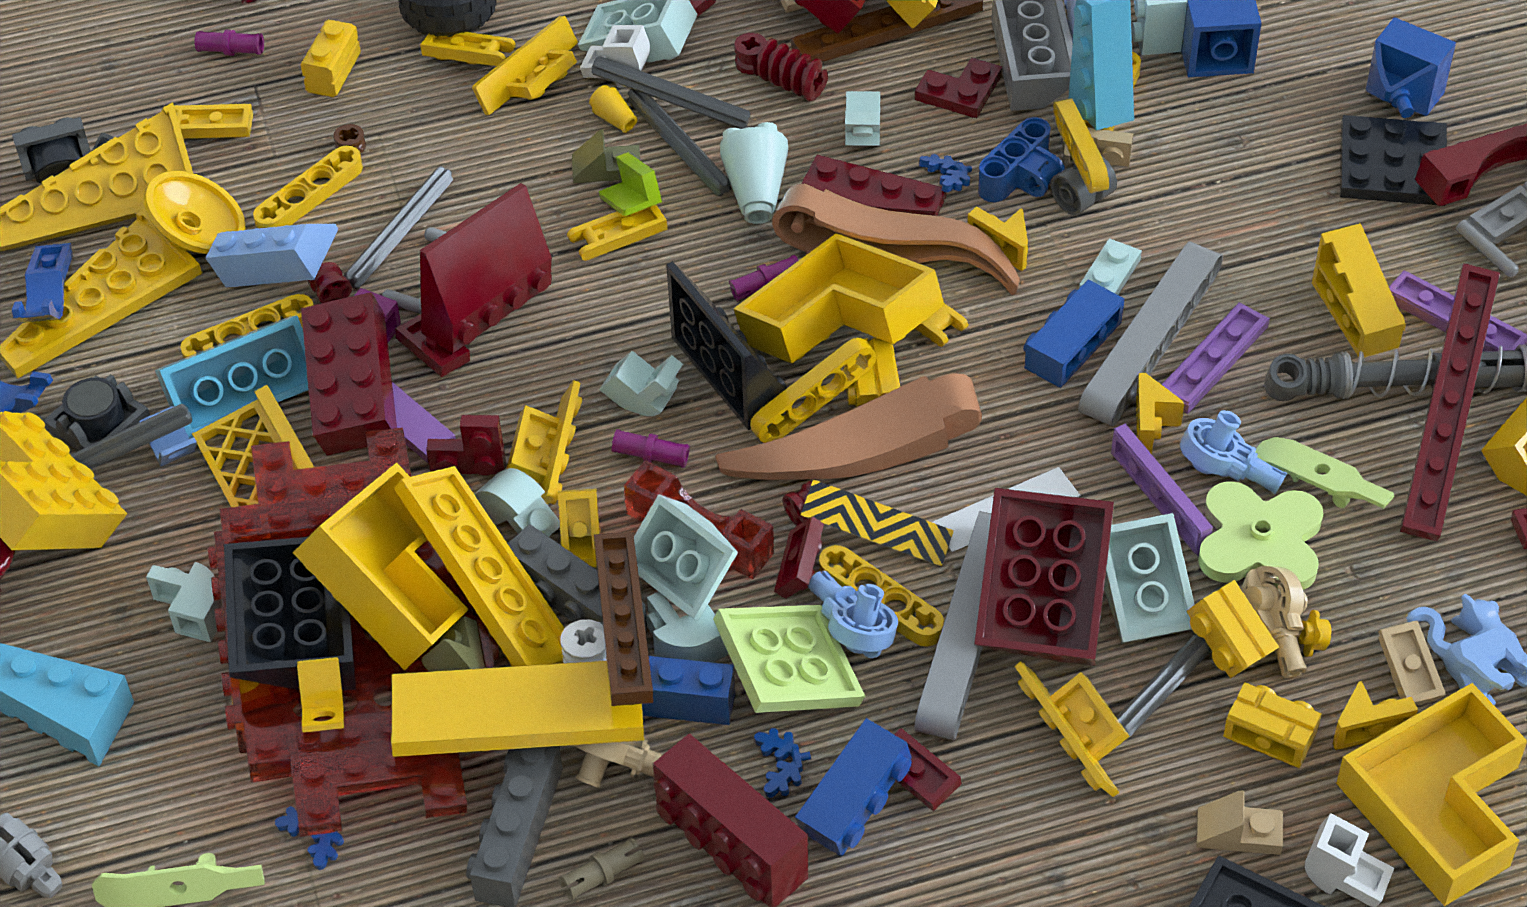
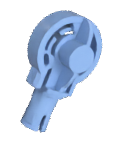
M1223 410L1219 412L1216 420L1199 418L1190 422L1181 438L1180 449L1183 455L1192 462L1196 470L1203 474L1231 477L1236 481H1239L1240 478L1244 480L1246 477L1276 494L1287 473L1257 457L1258 454L1255 453L1256 448L1246 444L1240 434L1236 432V429L1241 424L1237 415Z
M819 571L811 577L808 587L811 592L823 601L821 612L829 620L828 629L834 639L845 645L849 651L864 654L868 658H877L882 650L892 645L898 626V618L892 609L881 603L884 591L880 587L866 584L865 587L860 585L858 591H855L851 586H840L827 571H822V573Z

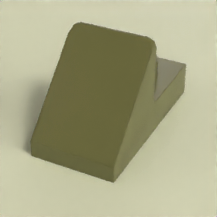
M599 130L572 154L573 184L622 180L616 157L629 152L640 160L639 145L605 147L604 130Z
M466 616L462 617L439 638L440 643L421 659L429 672L485 668L476 620Z

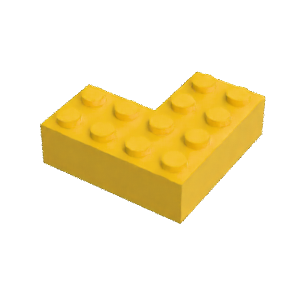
M836 233L741 302L733 310L739 328L744 333L749 346L792 364L801 359L820 342L828 339L833 332L843 325L895 344L942 308L944 301L935 269Z
M0 412V538L11 550L102 548L128 514L118 504V497L110 490L102 488L93 479L94 473L84 464L77 462L69 454L70 449L64 442L50 435L44 428L45 423L38 416L30 412Z
M395 463L322 523L293 554L405 671L469 609L415 553L428 540L394 490V487L401 479L410 477L398 463Z
M1470 683L1343 756L1336 784L1445 907L1511 866L1520 840L1477 795V792L1519 767L1527 740L1473 683Z

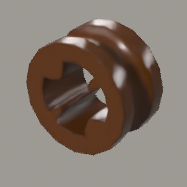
M345 124L335 130L333 138L336 149L341 146H353L360 151V154L365 150L364 131L360 126Z

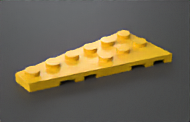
M173 102L162 108L163 111L147 120L145 118L137 123L135 128L119 138L114 137L73 162L65 171L55 177L52 175L41 182L42 185L25 195L17 196L1 206L0 252L135 218L136 213L144 207V193L154 177L170 171L193 173Z
M142 207L136 213L137 219L128 228L123 226L115 233L116 240L106 249H99L64 283V309L62 317L59 320L22 323L0 344V359L19 379L201 275L200 264L185 249L166 239L155 228L145 208Z

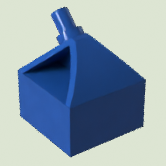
M1187 0L1181 52L1188 78L1254 73L1262 24L1256 0Z
M1394 17L1375 40L1366 91L1377 98L1391 103L1394 108H1398L1402 118H1409L1414 112L1427 116L1445 93L1456 42Z

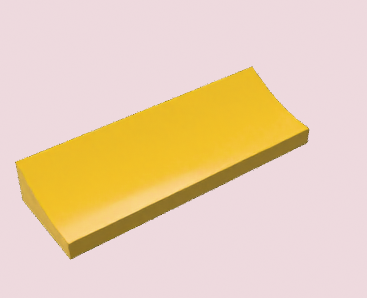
M607 661L392 674L391 746L393 757L644 740L642 704L611 706Z

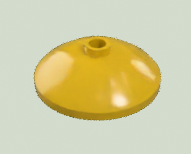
M184 171L165 172L154 177L145 190L144 207L152 224L166 239L185 250L199 254H208L218 233L245 230L243 212L234 198L218 184L205 177Z

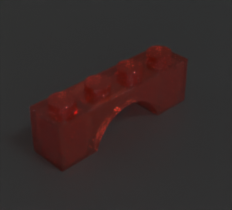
M647 460L643 462L623 485L626 514L641 522L645 519L658 494L685 503L709 520L738 551L730 568L751 579L755 578L774 554V530L772 524L743 509H740L733 516H721L710 512L689 496L676 475Z

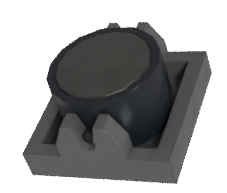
M81 117L61 118L54 124L42 127L30 126L18 133L12 134L26 181L36 179L38 183H41L52 175L55 177L68 169L70 164L91 152Z
M111 374L106 379L95 375L93 378L83 379L71 385L64 393L63 404L46 417L43 422L48 432L79 451L138 424L140 420L150 416L148 407L133 398L131 391L124 382L117 384L114 376Z

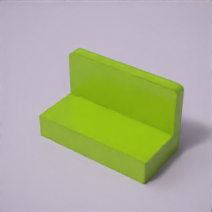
M629 152L617 156L616 160L622 182L600 190V199L623 216H628L661 203L662 199L655 171Z

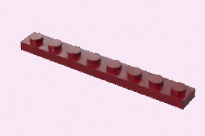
M1463 263L1460 270L1399 532L1438 542L1441 536L1500 272Z

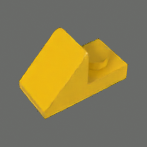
M977 206L968 213L967 223L987 234L1000 247L1011 264L1020 271H1023L1027 266L1028 239L1023 209H1019L1005 223L995 215L989 214Z
M1139 373L1136 390V435L1152 454L1154 439H1161L1162 426H1181L1184 402L1147 373Z
M597 489L558 491L561 546L591 567H597L594 534H601Z
M1359 681L1337 722L1332 743L1334 749L1339 750L1368 743L1415 716L1418 708L1413 698L1387 699L1378 705H1373L1362 681Z

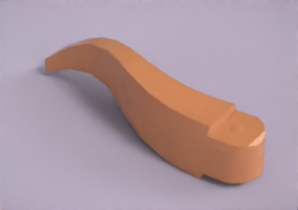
M797 184L790 187L772 219L776 235L788 245L806 252V255L837 233L916 263L944 259L970 263L993 275L1011 295L1016 294L1020 278L1000 247L979 228L961 220L870 207L846 199L827 189L823 192L807 184Z
M953 373L931 381L926 376H923L857 408L800 432L767 443L718 453L715 455L722 474L739 478L802 480L853 477L888 469L948 448V440L970 432L980 425L982 412L973 382L967 375Z

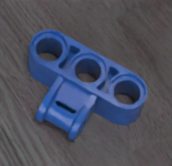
M1031 117L1022 121L980 162L978 194L983 200L988 202L1002 201L1016 188L1035 197H1042L1047 193L1051 179L1054 175L1063 171L1065 166L1059 157L1049 152L1051 126L1046 120L1039 117Z

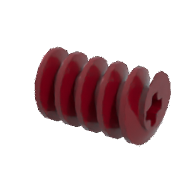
M773 38L765 43L754 63L755 76H759L761 80L770 81L772 85L781 86L783 90L792 91L794 95L803 96L805 100L811 102L821 95L828 81L827 70H822V60L815 58L811 62L809 54L804 53L800 56L798 49L793 48L789 51L787 44L782 43L778 46L777 40Z

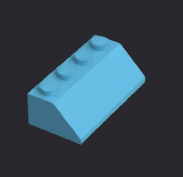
M298 316L284 318L155 370L169 406L175 407L179 404H184L191 413V424L184 426L188 437L192 438V433L257 400L258 398L254 391L265 385H268L277 402L308 390L303 328Z

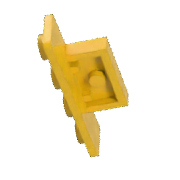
M566 16L557 17L472 86L485 115L492 114L511 97L533 100L542 96L545 93V88L554 81L564 78L568 73L567 70L577 63L573 52L569 50L578 44V41Z
M575 380L572 381L561 397L556 417L527 405L524 406L519 415L506 468L518 469L539 483L545 491L541 497L547 505H555L558 501V491H562L563 485L558 482V479L568 464L569 454L565 453V449L571 443L576 430V426L571 423L581 407L582 397L578 396L581 383Z
M1020 661L1014 666L1022 677L1017 681L1019 686L1031 700L1037 698L1043 706L1038 712L1052 730L1058 728L1064 738L1059 742L1073 760L1079 757L1086 767L1081 771L1085 780L1095 791L1102 788L1112 797L1116 796L1119 793L1118 789L1098 761L1130 737L1082 672L1054 694L1050 695L1035 672Z

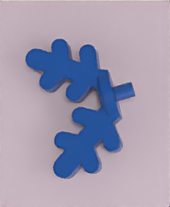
M931 154V157H920L919 166L928 168L929 172L941 170L940 173L943 175L940 176L939 184L942 185L941 190L943 192H950L953 189L961 191L962 185H970L968 173L972 172L971 166H965L962 162L954 161L948 155L944 156V159H940L937 154Z
M771 728L769 734L757 732L754 735L756 745L761 746L763 756H769L775 751L776 766L779 772L769 771L766 773L768 783L764 786V793L769 798L774 797L779 791L781 795L787 796L790 792L788 786L790 781L793 782L794 786L802 784L800 772L803 771L801 761L811 760L810 751L800 753L798 744H794L791 732H786L784 739L779 738L776 728ZM789 756L793 758L791 763L784 760Z
M304 802L301 805L304 811L298 813L292 806L286 809L287 815L278 817L275 820L276 827L280 831L287 830L292 837L297 836L301 827H303L306 834H311L312 839L317 843L308 847V853L314 858L313 864L318 870L324 869L328 858L330 860L338 858V853L332 847L333 843L337 846H341L344 843L343 837L337 832L338 828L333 822L339 816V813L333 809L326 815L320 808L314 810L309 802ZM318 823L324 826L322 829L315 830Z

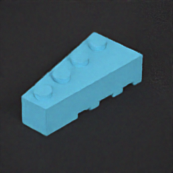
M1076 0L1068 99H1073L1082 119L1087 120L1096 131L1134 121L1130 0Z
M0 643V712L11 718H19L26 722L30 729L39 734L44 732L58 740L59 744L71 752L74 750L85 755L89 762L99 767L134 704L125 675Z

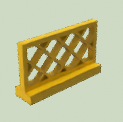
M268 385L254 391L258 398L257 400L192 433L250 542L263 537L316 507H319L321 512L335 507L323 481ZM256 414L259 415L260 419L255 430L241 429L243 421ZM218 434L227 435L221 448L210 447L205 443V441ZM236 437L250 439L245 452L231 450ZM259 441L274 443L268 456L254 454ZM226 458L240 460L235 474L221 471ZM250 462L264 464L259 477L245 475ZM274 466L288 468L283 481L268 479ZM240 484L255 486L249 499L235 497ZM264 488L279 490L273 503L258 501ZM288 492L301 493L305 497L304 500L293 506L282 505ZM254 510L269 512L265 521L251 528L249 521Z

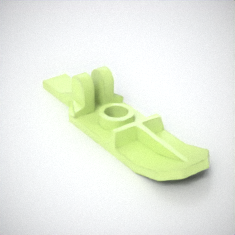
M1273 437L1262 441L1256 448L1255 453L1258 454L1257 457L1291 475L1292 480L1296 483L1300 479L1327 491L1328 495H1332L1333 503L1339 508H1345L1350 499L1354 498L1368 501L1384 509L1394 498L1393 492L1364 480L1355 467L1294 440Z
M205 853L199 857L196 865L155 870V865H153L145 872L130 874L102 873L93 881L92 888L95 900L104 907H165L210 901L226 890L265 885L262 865L239 868L217 866L215 855L213 853ZM180 881V882H183L184 884H183V885H175V884H173V882Z

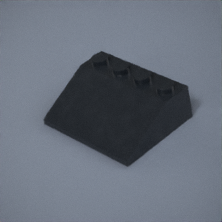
M673 261L667 263L672 339L747 430H750L753 416L786 390V384L779 375L775 376L769 370L762 354L759 352L755 353L752 350L744 333L740 329L735 330L730 324L725 311L720 306L716 307L707 295Z
M308 537L224 544L230 678L300 690L297 670L298 661L337 657L339 659L342 691L356 690L351 614L293 554Z

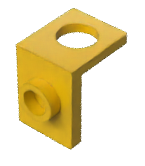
M334 657L298 661L297 670L302 705V732L344 728V704L339 659ZM317 717H333L327 721H313Z

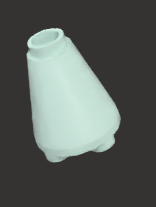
M770 122L761 123L757 127L743 129L728 128L723 132V140L720 142V157L740 211L744 215L745 220L752 224H763L772 219L788 155L787 138L777 131L776 124Z

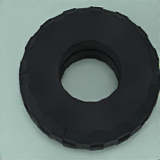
M398 0L400 14H402L403 20L420 33H430L437 37H451L456 33L472 32V30L479 29L493 15L496 6V0Z

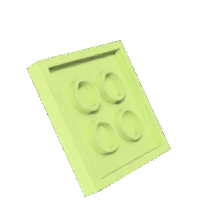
M821 605L718 609L713 618L714 623L755 713L859 707L865 694L840 643L829 632V620L822 614Z

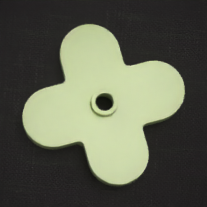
M1232 481L1219 483L1209 490L1205 503V515L1217 531L1207 536L1200 546L1198 562L1206 576L1218 582L1230 583L1233 580L1238 581L1244 577L1246 578V574L1252 569L1261 566L1283 567L1292 571L1299 579L1303 590L1309 588L1314 583L1319 562L1315 552L1305 543V541L1319 532L1323 519L1322 505L1314 496L1303 491L1292 490L1283 492L1269 501H1263L1248 486ZM1273 583V585L1278 589L1279 584Z

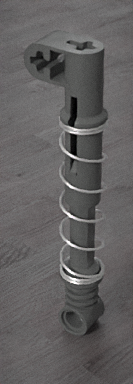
M1520 344L1515 350H1502L1503 348L1500 345L1499 351H1482L1474 389L1484 394L1488 393L1492 388L1512 387L1517 392L1527 391V345ZM1430 348L1428 359L1399 360L1398 351L1395 350L1393 361L1365 362L1362 351L1359 352L1358 362H1353L1346 351L1336 352L1332 357H1326L1325 361L1323 358H1316L1315 361L1313 358H1308L1306 362L1304 358H1299L1294 354H1282L1271 363L1265 376L1264 387L1269 396L1277 401H1289L1296 396L1305 395L1306 392L1308 395H1314L1316 392L1318 395H1323L1325 391L1327 394H1333L1337 399H1348L1356 387H1369L1375 396L1381 398L1387 394L1391 386H1404L1410 395L1417 396L1424 390L1426 385L1431 384L1433 389L1441 353H1433V349ZM1287 373L1293 378V382H1284L1280 380L1277 374ZM1407 385H1422L1418 392L1414 393L1410 391ZM1387 386L1382 394L1376 393L1373 387Z

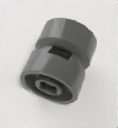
M1103 156L1102 158L1109 177L1108 190L1089 193L1075 164L1073 169L1067 167L1051 179L1052 194L1058 205L1066 213L1078 215L1091 207L1094 202L1104 199L1117 189L1116 174L1110 163Z

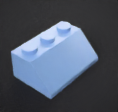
M300 224L221 232L214 239L206 260L226 288L314 280L338 231V227L336 224Z

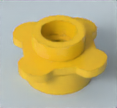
M1311 610L1309 618L1306 621H1302L1304 629L1301 630L1302 633L1298 638V642L1304 645L1303 654L1305 657H1312L1314 650H1326L1330 644L1332 633L1330 622L1327 619H1320L1318 610Z

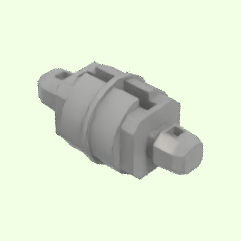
M8 812L0 816V877L10 887L15 886L21 892L27 890L32 885V888L43 897L52 898L62 888V881L60 876L51 867L53 860L52 853L49 851L50 847L37 836L38 833L33 828L30 829L19 818H13Z

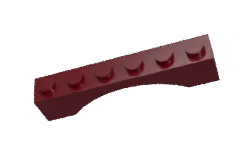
M1527 124L1517 125L1503 131L1490 133L1479 138L1424 153L1415 181L1438 206L1468 198L1475 183L1492 169L1507 163L1527 160Z

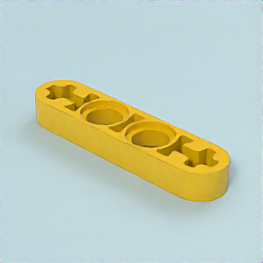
M1073 99L1054 102L1053 111L1057 128L1089 193L1108 190L1109 177L1105 162Z
M341 146L333 150L259 204L253 212L256 228L290 226L362 172L363 165L360 151L353 146ZM318 178L330 179L327 183L321 185L313 183ZM295 196L304 197V199L299 203L293 204L287 202L290 198Z
M304 294L291 295L186 337L181 343L180 348L183 359L196 354V350L204 351L214 347L213 343L215 342L217 345L224 343L223 339L230 334L242 336L259 328L256 326L262 321L277 322L281 320L280 316L284 318L298 316L302 326V315L296 311L300 310L301 312V308L313 306V301Z
M853 338L847 341L762 407L751 420V430L763 443L785 437L866 374L876 362V352L863 338ZM835 373L830 383L821 386L822 381L828 375ZM806 396L800 406L792 408L793 403L797 399Z
M833 545L821 552L819 556V571L821 573L822 571H827L840 586H851L855 591H858L855 585L860 580L867 579L873 581L884 591L881 603L886 605L891 600H900L906 604L905 609L894 612L898 618L896 631L920 646L929 647L938 643L944 625V618L936 608L846 547ZM829 563H832V564H834L835 566L830 567V566H829ZM919 624L925 626V628L923 630L920 629ZM929 624H932V625H933V629L930 628V627H926V626H928Z

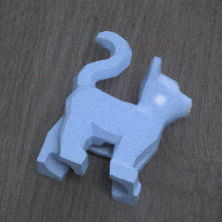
M1467 594L1462 595L1463 609L1460 615L1452 618L1451 622L1472 636L1452 644L1443 641L1446 627L1438 612L1428 607H1419L1410 611L1406 617L1407 622L1418 620V622L1423 621L1430 625L1427 642L1434 653L1443 660L1446 670L1456 680L1460 689L1473 683L1495 706V700L1488 694L1494 687L1508 691L1513 687L1514 682L1523 688L1527 686V654L1523 651L1516 634L1500 621L1498 615L1499 606L1495 601L1473 600ZM1501 668L1507 673H1501L1498 671V669Z

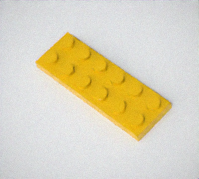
M453 466L401 479L394 487V490L445 564L448 572L453 576L467 597L468 602L473 606L487 627L491 636L510 661L511 666L562 664L561 634L564 626L456 467Z

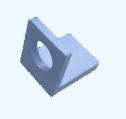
M171 406V407H169V408H167V409H164V410H162V411H160V412H158V413H155V414H153V415H151V416H148V417H146V418L140 420L139 423L142 422V421H144V420H146V419H149V418H151V417H153V416H155V415H157V414H159V413H162V412H164V411H166V410L172 408L173 406ZM182 427L150 442L149 445L161 467L195 452L196 440L194 437L189 439L185 428Z

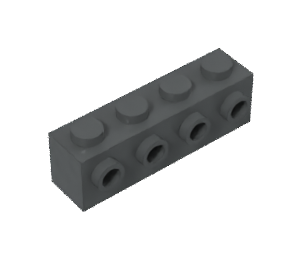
M531 524L507 543L549 606L572 622L593 620L603 625L596 569ZM642 602L645 631L647 632L645 603Z
M560 746L508 750L504 762L505 777L503 783H497L493 791L491 803L493 811L490 819L485 818L480 828V848L477 854H471L467 865L466 876L468 879H471L475 901L504 907L517 906L563 770Z

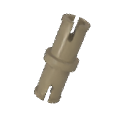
M630 837L625 842L603 854L600 852L594 853L589 857V862L565 875L559 876L561 888L578 881V885L564 892L567 898L573 901L578 896L601 883L607 886L614 881V876L637 863L643 862L644 854L642 849L628 857L625 856V853L639 846L638 842L633 837Z

